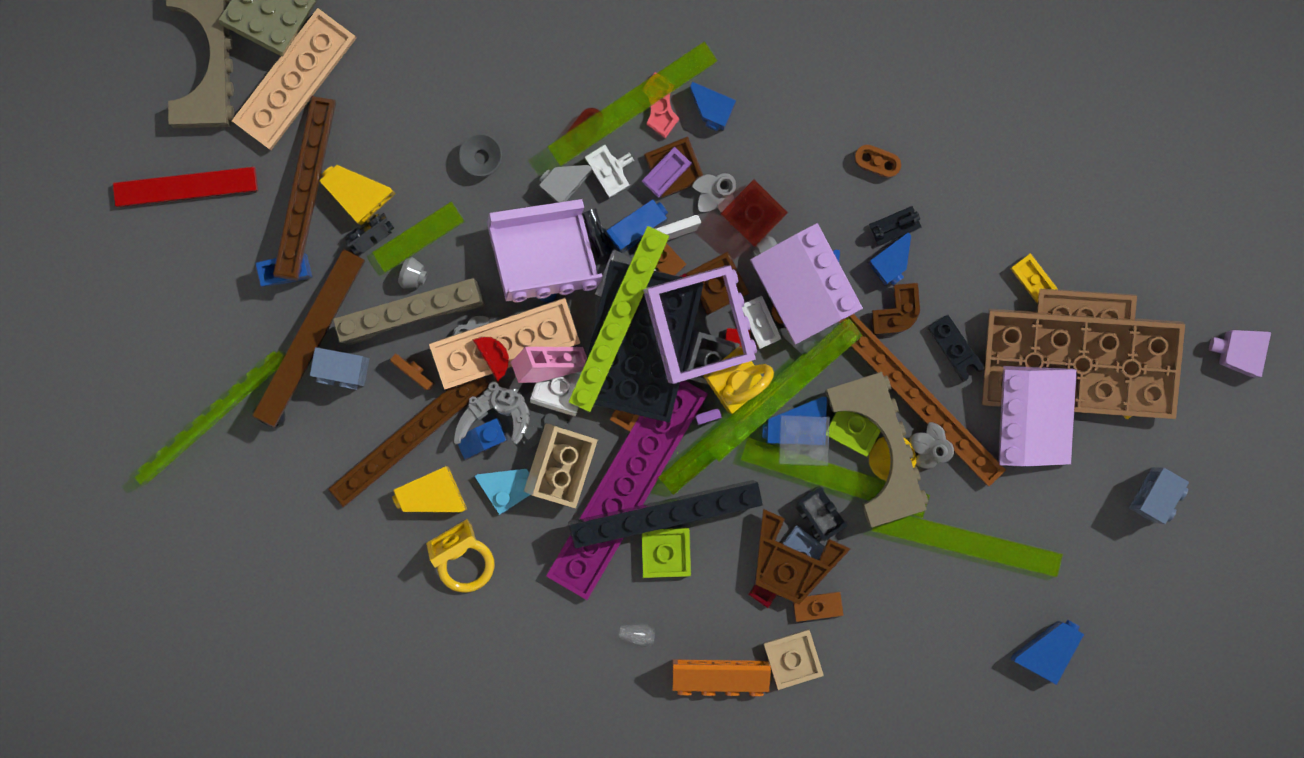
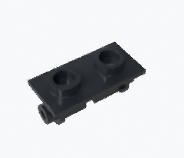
M913 206L869 224L878 246L901 237L908 232L910 233L922 228L919 222L920 216Z
M385 213L373 215L367 220V225L361 229L357 227L348 233V238L345 241L348 247L353 244L351 250L355 255L363 254L374 246L370 237L374 236L380 242L392 233L391 230L394 229V226L390 221L385 223L388 220Z

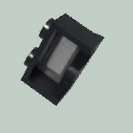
M821 485L797 500L799 506L796 507V510L803 520L809 519L812 524L809 529L816 540L821 538L825 542L848 526Z

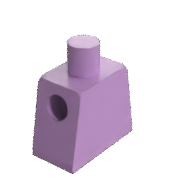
M1226 331L1224 339L1212 337L1209 351L1221 353L1219 364L1253 378L1262 377L1271 332Z

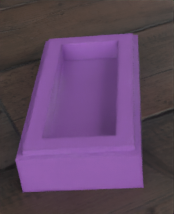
M674 147L642 180V183L660 198L692 163Z
M718 409L698 414L695 417L697 425L722 418Z

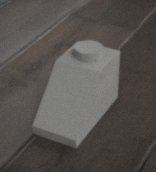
M589 165L555 167L552 171L548 169L539 179L541 181L539 186L557 203L566 202L593 170Z

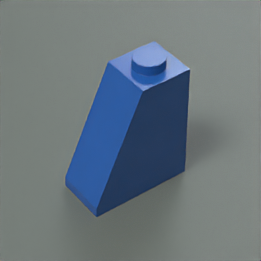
M651 200L609 228L607 236L618 251L623 254L641 241L647 226L657 229L667 222L665 215L668 212L661 202L656 204L654 200Z
M827 397L818 398L767 419V424L762 426V438H766V443L825 445Z
M1069 620L1066 623L1057 621L1014 653L1010 659L1057 685L1084 634L1078 631L1080 626Z

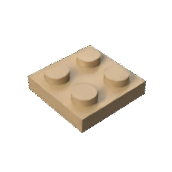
M809 629L763 643L778 690L824 676Z

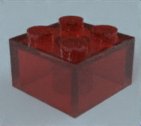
M753 179L720 215L752 247H755L788 212Z

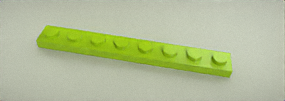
M647 226L569 399V403L591 412L643 297V289L647 288L670 235Z

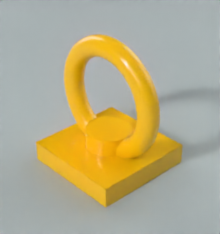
M738 346L723 360L743 355L742 347ZM752 361L705 374L704 378L727 412L733 414L748 400L756 397L767 388L773 379L774 370L770 365H754Z
M468 519L426 543L431 563L435 568L437 567L441 581L451 590L462 593L473 592L482 588L490 580L494 571V557L485 544L476 540L472 525ZM468 548L475 549L481 553L485 561V569L482 575L469 583H460L453 580L447 571V561L459 558Z

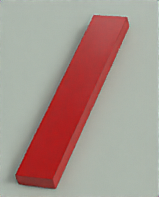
M246 167L113 183L115 206L124 207L258 191L256 168Z

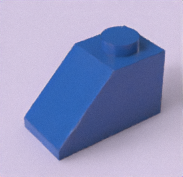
M692 82L690 92L702 121L706 122L705 126L715 131H718L719 128L724 130L736 100Z
M909 232L868 262L884 285L889 282L894 285L904 278L902 272L907 269L911 242Z
M305 253L298 281L313 278L308 256ZM277 258L256 263L262 287L296 282V280L274 277L273 273Z
M496 418L468 431L458 446L465 460L508 441L500 420Z

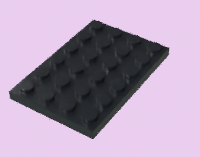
M614 260L609 262L587 359L630 264ZM654 270L647 288L684 277ZM698 282L659 294L680 373L683 372L704 282ZM643 294L594 404L670 423L680 382L674 384L668 382L646 298Z

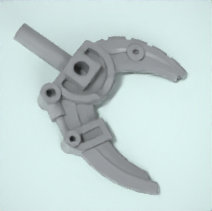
M516 376L509 389L499 387L496 382H491L488 386L489 389L484 391L483 395L478 398L473 396L469 399V408L460 418L455 431V445L461 443V439L466 436L473 422L477 418L481 420L488 414L487 411L492 408L500 414L512 415L514 426L511 441L514 444L519 443L528 428L530 413L524 397L517 393L522 383H518Z

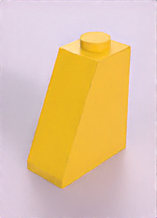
M336 165L334 168L333 166L327 168L321 175L323 178L319 180L359 225L367 221L396 195L390 187L339 165Z
M445 466L394 489L395 495L392 496L398 509L401 508L403 512H463L467 510L449 466Z

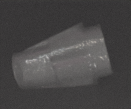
M650 624L621 625L619 639L646 648L647 646H653L656 629L655 627H650Z

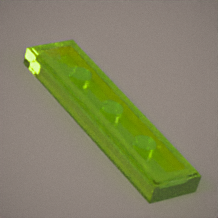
M451 201L373 251L372 254L383 271L387 273L465 221Z

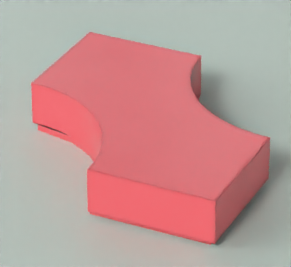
M655 72L641 90V93L648 99L651 107V114L646 125L666 139L679 121V117L673 112L670 105V95L674 85Z

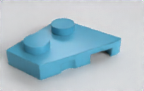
M528 469L477 474L475 476L499 515L530 495L524 492L530 473Z

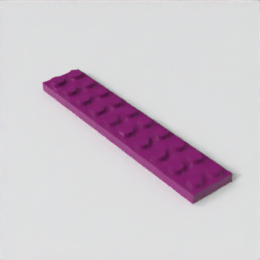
M685 380L681 381L670 423L639 416L580 519L643 505L705 400L707 393ZM570 534L546 577L588 600L623 538L575 548Z

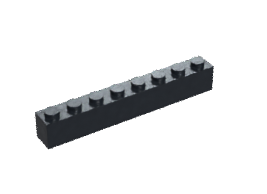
M750 480L569 521L568 525L573 546L579 548L763 506L758 482Z

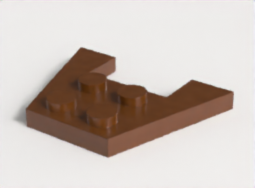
M763 509L755 585L800 604L848 553L850 548L828 539L819 560L775 541L785 518Z

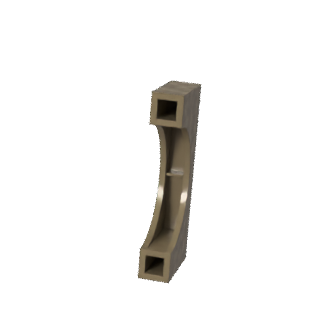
M166 0V6L171 11L188 14L200 22L206 32L210 46L208 69L198 87L185 97L168 101L169 125L173 128L231 127V120L234 118V108L230 106V96L234 95L233 83L230 82V73H233V61L229 59V49L233 48L232 36L229 35V29L219 24V18L231 0Z
M472 278L334 318L333 320L339 341L346 345H352L369 340L377 334L402 325L439 315L465 312L485 306L479 283Z
M882 372L825 390L832 413L850 411L868 418L879 428L887 442L890 453V470L886 483L874 498L862 504L868 525L871 528L927 510L925 504H928L927 495L924 490H920L918 481H921L917 467L913 468L910 460L914 458L912 449L909 444H905L903 438L906 435L903 422H898L896 413L899 412L896 400L894 398L891 399L888 392L891 389L890 381L887 375L883 376Z

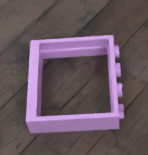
M731 266L719 267L643 289L669 383L674 384L756 360L754 355L757 353L756 345L753 339L750 340L748 332L751 329L748 317L744 316L742 309L744 307V299L742 294L737 291L736 283H738L736 271ZM723 276L744 354L680 373L659 294Z

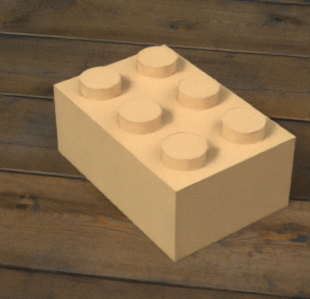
M546 423L524 492L576 509L598 440Z

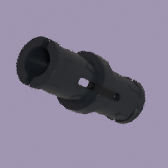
M597 209L582 213L589 230L588 237L592 239L597 257L601 258L611 254L612 251L605 235L607 231L602 227Z

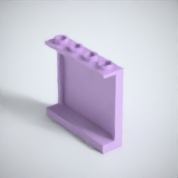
M582 199L489 213L487 227L506 301L522 302L530 297L546 298L555 293L566 295L574 290L583 289L584 291H590L599 286L603 276L597 273L582 216L584 210Z

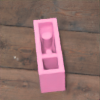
M524 347L511 361L518 383H536L581 372L587 357L583 347Z

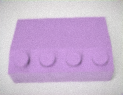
M818 223L750 259L795 345L863 309Z
M1003 366L998 455L1000 465L1042 466L1071 464L1076 369Z

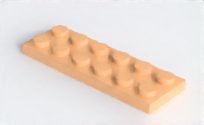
M317 8L294 38L284 56L278 59L233 118L232 122L272 150L356 40V36Z
M562 298L429 343L445 390L492 374L472 339L485 336L499 340L509 355L508 368L512 367L511 361L524 347H571L580 344L566 299Z

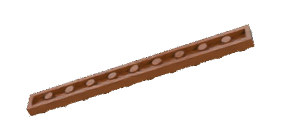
M854 314L839 322L845 327L839 335L876 373L882 372L883 376H888L891 388L927 425L929 422H933L943 428L946 440L951 442L954 447V453L988 487L1006 471Z

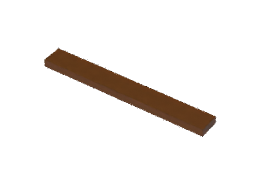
M315 96L311 98L273 273L274 277L299 280L336 101L333 99Z
M343 249L252 415L254 418L274 428L276 427L314 356L315 347L318 348L364 265V259Z
M480 377L447 389L328 490L342 507L347 506L469 404L471 397H477L487 389L489 383L484 377Z

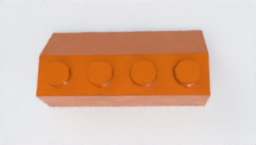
M673 659L672 689L677 691V695H692V691H701V695L713 696L718 691L725 692L727 696H739L740 692H749V696H764V692H769L771 665L768 661Z

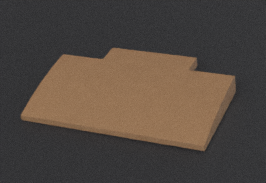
M1039 288L1037 312L989 309L982 405L1001 407L1003 366L1076 369L1074 412L1176 419L1185 323L1181 321L1136 319L1137 295Z

